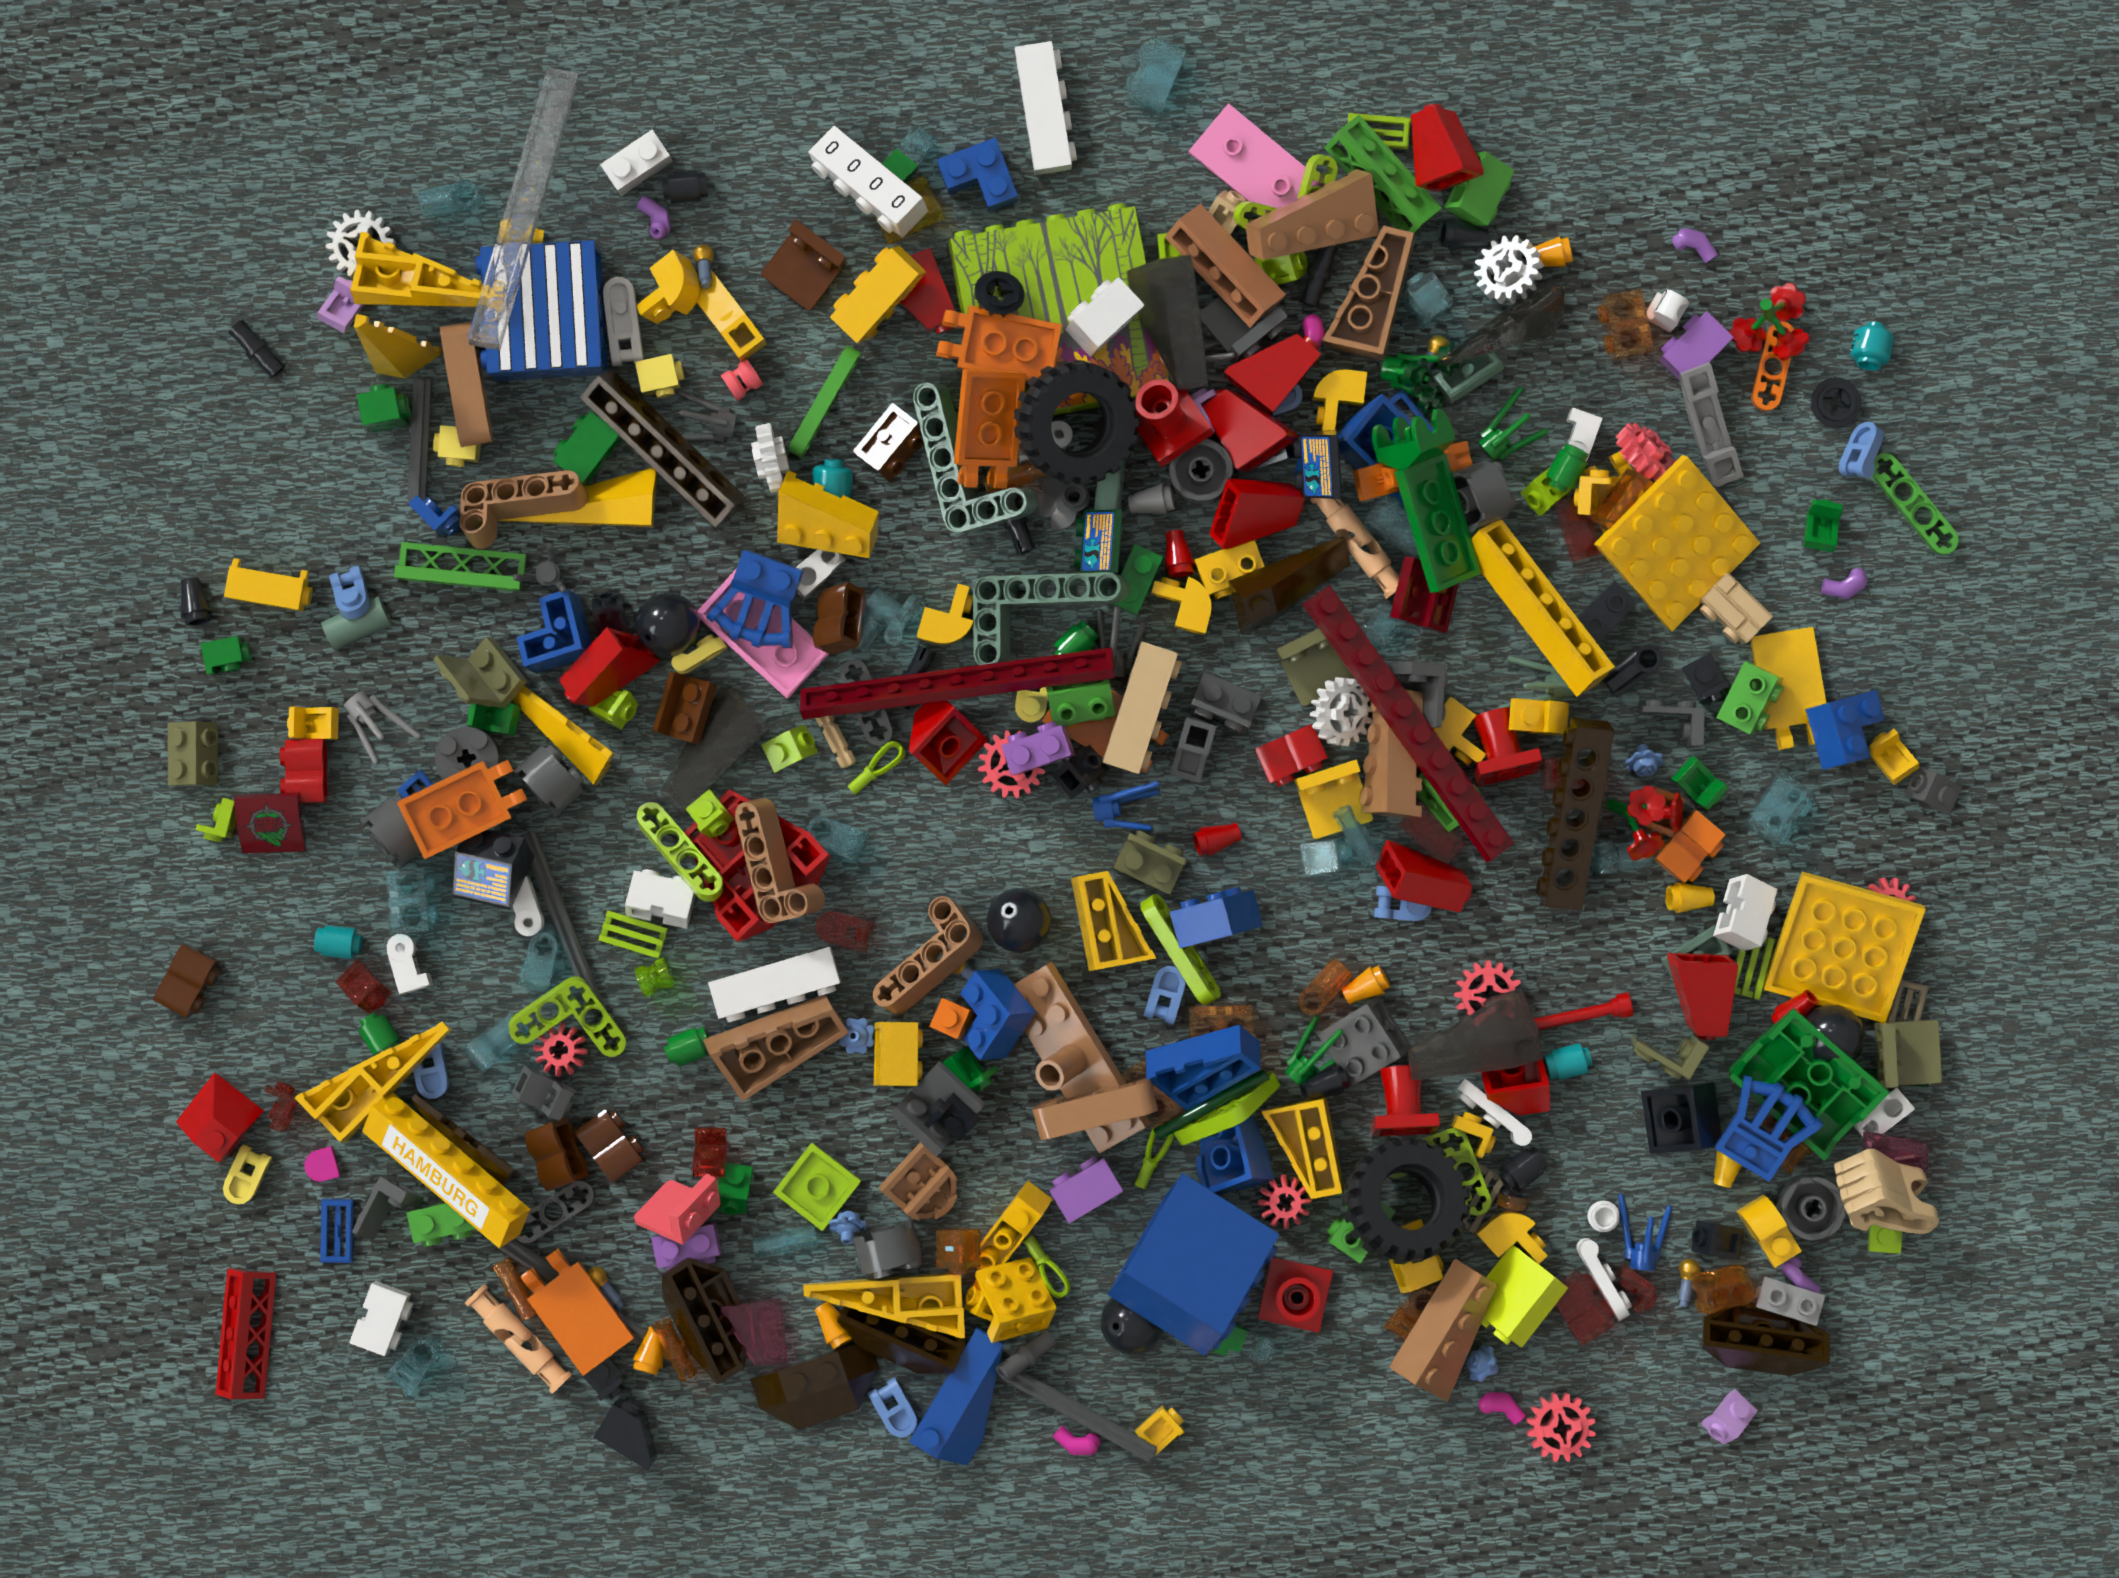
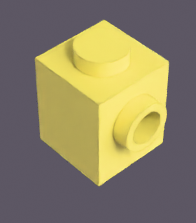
M672 354L635 362L641 393L644 396L656 394L657 398H666L675 395L674 390L681 388L679 380L685 379L681 361L675 362Z
M440 425V433H435L433 450L438 452L437 457L441 460H446L445 465L464 467L465 462L479 463L481 444L461 447L456 426Z

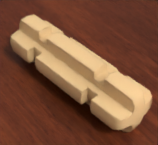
M833 716L815 718L819 727H823L822 733L833 754L836 753L838 756L836 760L840 767L847 768L853 765L856 759L852 751H848V744L838 724L833 722L835 718Z

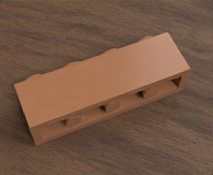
M1201 203L1182 216L1166 234L1165 238L1249 328L1270 314L1286 296Z

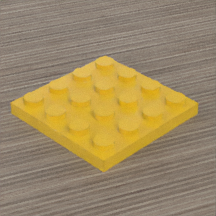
M1682 455L1594 543L1597 549L1661 623L1672 632L1701 603L1699 600L1727 572L1730 574L1760 544L1758 539L1700 470L1685 455Z
M1802 871L1765 977L1763 989L1792 998L1807 989L1817 997L1818 1005L1820 1006L1840 1005L1852 1010L1856 1016L1881 1023L1886 1022L1926 910L1925 906Z

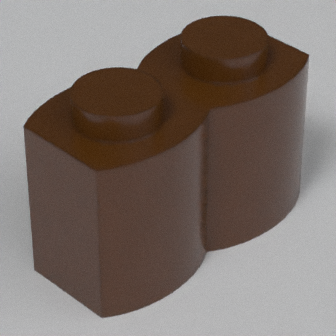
M846 582L820 591L817 599L818 620L813 631L815 648L832 655L859 646L862 638L861 617L866 605L864 589Z
M187 943L182 944L162 979L153 1000L184 1017H191L193 1013L198 1014L206 1001V997L202 995L207 985L212 987L220 975L221 970L217 968L220 960Z
M606 1108L574 1133L607 1178L613 1183L644 1159L641 1153L645 1150L634 1135L628 1138L622 1130L626 1124L615 1110L610 1113Z
M566 1117L560 1121H553L525 1133L527 1150L536 1162L538 1179L547 1192L588 1177L585 1158L577 1147L575 1131Z

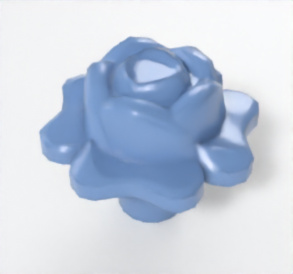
M1646 744L1638 745L1634 755L1626 760L1627 770L1635 772L1639 777L1653 776L1657 768L1664 764L1662 754L1649 750Z
M848 1018L847 1025L845 1026L849 1033L840 1038L839 1044L846 1046V1052L849 1054L854 1052L865 1054L867 1047L875 1044L873 1039L875 1028L868 1025L866 1018L858 1020Z
M852 1211L840 1212L837 1219L829 1221L830 1230L841 1235V1243L844 1245L853 1244L852 1237L866 1231V1221L860 1220V1215Z
M1481 1345L1478 1350L1470 1352L1466 1365L1470 1372L1471 1380L1483 1382L1487 1376L1495 1375L1498 1372L1499 1366L1496 1363L1497 1359L1494 1356L1493 1347Z

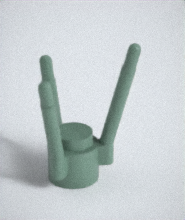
M1512 656L1507 658V661L1510 663L1551 673V675H1546L1545 682L1523 684L1524 689H1545L1546 693H1550L1528 699L1562 701L1563 696H1573L1574 693L1553 666ZM1510 703L1499 705L1498 708L1510 707Z

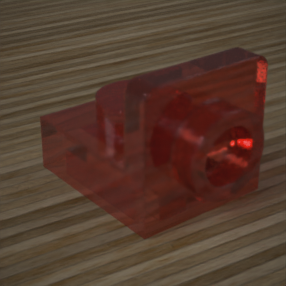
M358 959L335 981L357 1007L369 1014L382 1007L386 1002V998L392 993Z
M277 1081L276 1086L272 1084L266 1085L265 1092L281 1098L280 1102L276 1101L271 1108L269 1119L272 1122L269 1128L278 1132L287 1131L298 1105V1101L295 1099L297 1094L293 1093L295 1087Z
M696 1127L692 1165L693 1177H703L705 1174L713 1177H725L727 1160L726 1128Z
M1623 1264L1616 1273L1622 1278L1619 1284L1634 1295L1638 1290L1642 1292L1631 1308L1638 1314L1643 1309L1648 1311L1657 1299L1655 1292L1658 1288Z

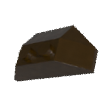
M687 1257L661 1273L663 1300L689 1353L716 1384H720L744 1369L746 1361L744 1358L749 1342L751 1322L725 1269Z
M1732 1300L1703 1319L1702 1349L1728 1368L1792 1376L1826 1367L1830 1364V1334L1824 1330L1821 1331L1818 1326L1757 1308V1303Z
M845 1306L837 1320L860 1348L918 1374L954 1373L966 1345L962 1338L868 1314Z
M852 1343L750 1378L761 1410L801 1430L859 1410L879 1370V1365L875 1354L860 1348L856 1343Z

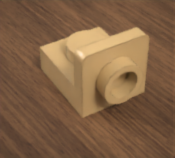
M1224 190L1216 197L1208 212L1232 236L1238 226L1234 221V210L1239 203L1246 201V199L1235 191L1230 190L1228 192Z

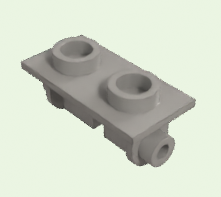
M1764 1277L1762 1286L1757 1288L1755 1298H1758L1757 1308L1817 1326L1825 1295Z

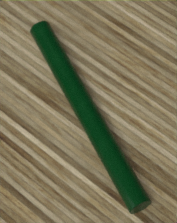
M1263 1068L1153 1129L1155 1135L1161 1140L1270 1080L1266 1070Z

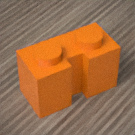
M1692 811L1683 821L1679 833H1675L1673 837H1670L1652 859L1680 883H1685L1687 880L1693 882L1704 869L1700 865L1707 855L1713 858L1724 846L1721 840L1726 834L1699 811Z

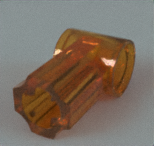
M1333 957L1299 994L1297 998L1298 1009L1306 1016L1318 1015L1354 975ZM1314 993L1319 997L1320 1006L1318 1009L1309 1010L1305 1007L1303 1000L1306 994Z

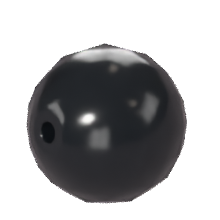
M670 592L651 596L639 608L635 621V632L640 643L650 653L662 657H675L685 653L696 642L700 630V617L692 602L684 596Z
M1022 888L1006 890L997 896L990 905L986 918L988 931L994 942L1003 949L1016 953L1033 951L1040 946L1049 935L1052 925L1051 913L1043 897L1031 890Z
M1824 1005L1814 1009L1805 1017L1854 1061L1860 1056L1865 1039V1030L1861 1020L1852 1010L1840 1005ZM1816 1038V1045L1813 1047L1814 1059H1823L1830 1062L1833 1058H1840L1822 1041Z
M1110 1298L1103 1307L1100 1318L1101 1331L1106 1342L1114 1350L1127 1355H1141L1154 1348L1161 1340L1164 1330L1115 1299Z

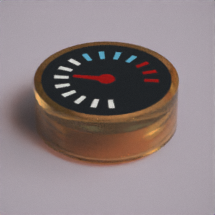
M1499 1191L1497 1204L1510 1210L1526 1211L1528 1210L1530 1198L1522 1194Z

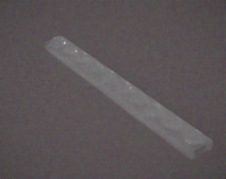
M547 68L467 338L469 345L496 350L501 349L578 85L579 77L577 72Z

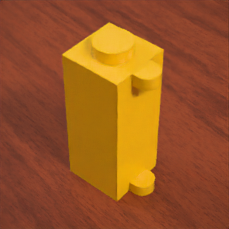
M233 558L232 565L229 566L224 597L304 612L305 605H310L313 589L308 587L309 571L301 570L300 578L240 568L241 559Z

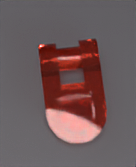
M828 911L819 916L815 929L817 935L828 943L867 953L869 944L866 942L869 932H873L875 923L839 912ZM848 926L857 928L854 940L845 937Z

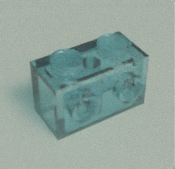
M1151 37L1148 45L1143 43L1136 58V61L1141 62L1136 73L1130 72L1124 86V90L1128 91L1127 101L1162 115L1186 58V50Z
M1392 495L1388 498L1381 496L1363 521V525L1407 557L1415 558L1418 555V550L1407 513L1403 510L1404 504Z
M1778 772L1743 824L1772 845H1778L1780 841L1786 843L1795 831V827L1792 824L1797 817L1801 816L1803 818L1812 807L1813 802L1810 799L1814 792L1786 772Z

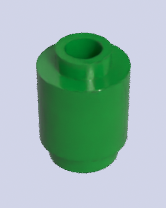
M1566 443L1563 449H1559L1546 474L1547 477L1551 478L1549 484L1563 492H1566L1568 488L1575 489L1580 476L1588 464L1586 459L1589 454L1572 444Z
M1083 620L1077 625L1073 623L1054 643L1053 646L1057 649L1054 655L1092 650L1096 646L1095 641L1099 636Z
M373 1012L360 1021L362 1027L357 1031L373 1056L400 1044L398 1041L400 1037L385 1014L378 1016L376 1012Z
M693 1027L667 1038L669 1045L664 1046V1050L671 1064L676 1062L678 1067H681L707 1056L708 1050L703 1039L709 1037L705 1028L696 1029V1027Z

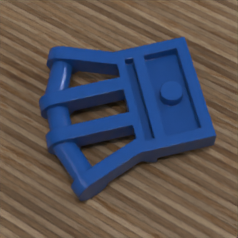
M744 549L734 578L731 581L730 589L707 614L706 618L711 622H717L731 635L732 639L737 641L740 638L752 642L751 646L760 648L761 646L782 645L783 648H792L791 608L804 570ZM741 592L745 594L735 623L723 611L735 596ZM754 598L766 601L756 631L745 627ZM775 605L780 606L782 633H766Z
M1744 1075L1737 1113L1732 1117L1731 1122L1719 1138L1715 1149L1770 1182L1791 1149L1817 1132L1824 1124L1819 1117L1815 1118L1803 1103V1098L1795 1094L1793 1096L1783 1090L1784 1086L1777 1082L1771 1084L1752 1080L1751 1076ZM1750 1092L1766 1095L1767 1098L1753 1119L1749 1120L1746 1118ZM1778 1101L1787 1106L1772 1131L1769 1132L1760 1125L1775 1102ZM1796 1113L1805 1126L1784 1141L1779 1137Z

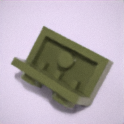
M198 721L168 723V785H217L218 724L216 722Z

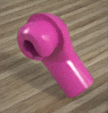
M1309 314L1302 322L1304 335L1310 337L1320 347L1325 335L1323 322L1318 315Z
M1488 1392L1478 1402L1479 1409L1483 1413L1504 1412L1514 1425L1526 1416L1513 1398L1505 1392Z
M1064 1425L1052 1435L1071 1455H1092L1097 1452V1448L1101 1444V1439L1097 1434L1090 1432L1085 1437H1075Z

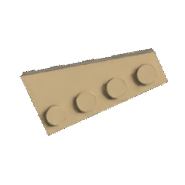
M1141 642L1139 645L1138 655L1132 667L1127 688L1124 692L1118 716L1102 763L1136 774L1140 773V769L1147 770L1152 752L1148 751L1147 748L1150 739L1156 740L1162 722L1158 721L1157 717L1160 708L1167 709L1172 693L1166 689L1170 678L1176 680L1181 666V661L1176 660L1178 653L1146 642Z

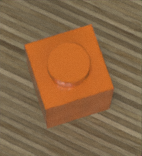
M942 998L929 1027L964 1041L962 1038L977 1017V1014L965 1006Z

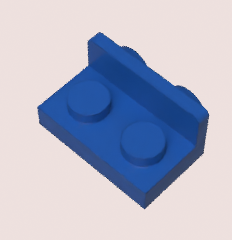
M416 495L408 503L442 538L446 534L452 536L460 529V510L454 504L443 512L429 497L423 501Z

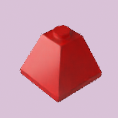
M948 701L924 703L914 714L909 752L946 786L988 739Z
M1538 1040L1475 1049L1488 1100L1519 1116L1551 1111L1550 1085Z
M214 1072L177 1119L176 1123L195 1145L219 1163L226 1161L263 1114L264 1110Z

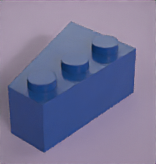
M1241 1025L1145 1051L1146 1079H1150L1153 1085L1186 1111L1261 1069L1259 1040Z

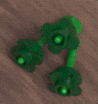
M1450 342V345L1440 346L1438 355H1406L1399 353L1397 357L1388 355L1382 363L1380 376L1382 380L1391 382V387L1403 389V391L1419 398L1417 408L1425 413L1424 416L1428 418L1434 409H1439L1443 406L1442 402L1444 400V396L1441 395V386L1437 385L1436 388L1429 386L1432 374L1427 367L1428 362H1438L1439 371L1447 372V376H1452L1453 368L1459 369L1462 358L1460 357V351L1455 350L1454 342Z

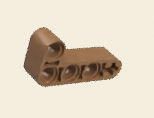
M472 321L441 326V342L460 446L467 447L493 442V432L479 356L482 348L479 347L477 336H479L478 328Z
M569 470L473 482L465 486L461 493L460 528L473 547L484 549L492 545L496 540L497 520L575 511L587 503L588 492L578 475Z
M758 798L739 804L736 808L735 819L758 911L762 919L768 923H775L821 910L825 903V895L819 886L808 884L795 887L774 803L767 798Z
M937 897L931 902L928 909L929 917L939 932L875 986L873 999L878 1006L896 1015L903 1014L981 948L983 943L981 931L967 911L948 897ZM951 909L950 915L945 918V914ZM967 932L966 938L961 942L962 935ZM943 952L942 958L937 962L939 954ZM919 972L917 980L913 982L914 976Z
M1144 1079L1067 1099L1065 1097H1058L1037 1104L1032 1111L1040 1140H1046L1148 1115L1158 1111L1151 1081L1150 1079Z

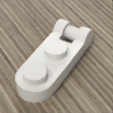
M623 277L611 278L603 288V299L612 366H622V362L634 361L635 364L637 361L644 360L635 290L629 280ZM631 340L632 349L621 350L619 341Z
M1463 1080L1457 1088L1461 1092L1458 1097L1472 1109L1478 1105L1486 1112L1483 1116L1486 1121L1497 1129L1502 1125L1510 1131V1138L1514 1143L1520 1146L1530 1143L1532 1134L1527 1127L1502 1107L1488 1100L1486 1095L1468 1080Z
M1589 1238L1580 1239L1576 1245L1577 1252L1615 1318L1621 1321L1630 1316L1627 1309L1631 1308L1632 1305L1623 1290L1617 1292L1612 1281L1616 1280V1277L1607 1263L1603 1265L1600 1263L1597 1257L1599 1252L1598 1245Z

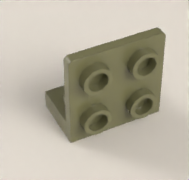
M1320 629L1310 632L1275 650L1288 680L1303 707L1311 704L1312 700H1319L1320 696L1317 693V689H1326L1325 681H1335V677L1355 679Z
M485 637L468 659L438 654L433 659L440 668L439 673L441 676L452 683L457 690V696L467 704L474 703L486 707L506 708L528 682L496 640L490 637Z
M1139 830L1136 835L1129 833L1113 868L1170 895L1183 866L1187 862V859L1182 857L1184 851L1169 844L1161 848L1153 844L1154 837Z
M1937 1020L1874 1023L1877 1080L1885 1088L1899 1087L1898 1085L1942 1082L1939 1022Z
M1692 1034L1690 1039L1685 1037L1678 1046L1676 1054L1679 1056L1676 1061L1634 1035L1630 1040L1635 1047L1633 1051L1636 1052V1055L1649 1063H1653L1654 1059L1662 1063L1660 1067L1663 1068V1071L1680 1080L1682 1075L1690 1080L1709 1049V1046L1703 1039Z

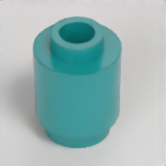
M326 925L324 928L318 927L315 933L314 951L321 953L325 957L354 959L355 954L361 953L363 937L358 935L357 928Z
M1580 1043L1550 1050L1551 1054L1544 1055L1550 1080L1558 1078L1560 1081L1588 1073L1587 1067L1592 1066L1588 1047L1582 1048Z

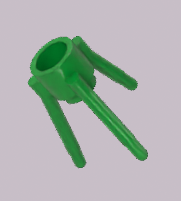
M1518 387L1488 428L1480 434L1482 439L1478 442V445L1484 452H1487L1492 461H1495L1498 457L1503 461L1511 453L1549 433V430L1545 428L1507 447L1511 443L1508 437L1531 417L1529 413L1524 414L1504 432L1500 429L1494 432L1522 393V387Z
M1317 1015L1312 1018L1293 1054L1286 1061L1289 1067L1284 1072L1299 1086L1327 1066L1336 1065L1333 1059L1319 1069L1314 1064L1343 1034L1342 1029H1338L1310 1059L1304 1055L1298 1059L1319 1020Z

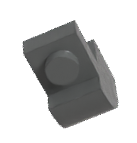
M1186 715L1170 775L1200 783L1217 723Z
M524 1065L511 1094L518 1101L541 1109L548 1117L560 1121L569 1112L576 1089L558 1079Z

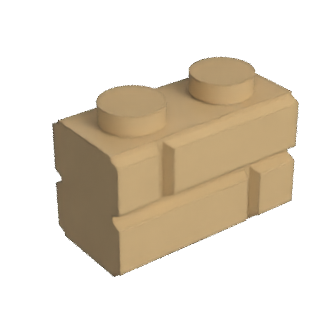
M1728 572L1699 600L1702 605L1700 608L1701 613L1711 622L1717 619L1725 627L1722 631L1723 634L1734 644L1738 641L1742 645L1749 642L1773 617Z

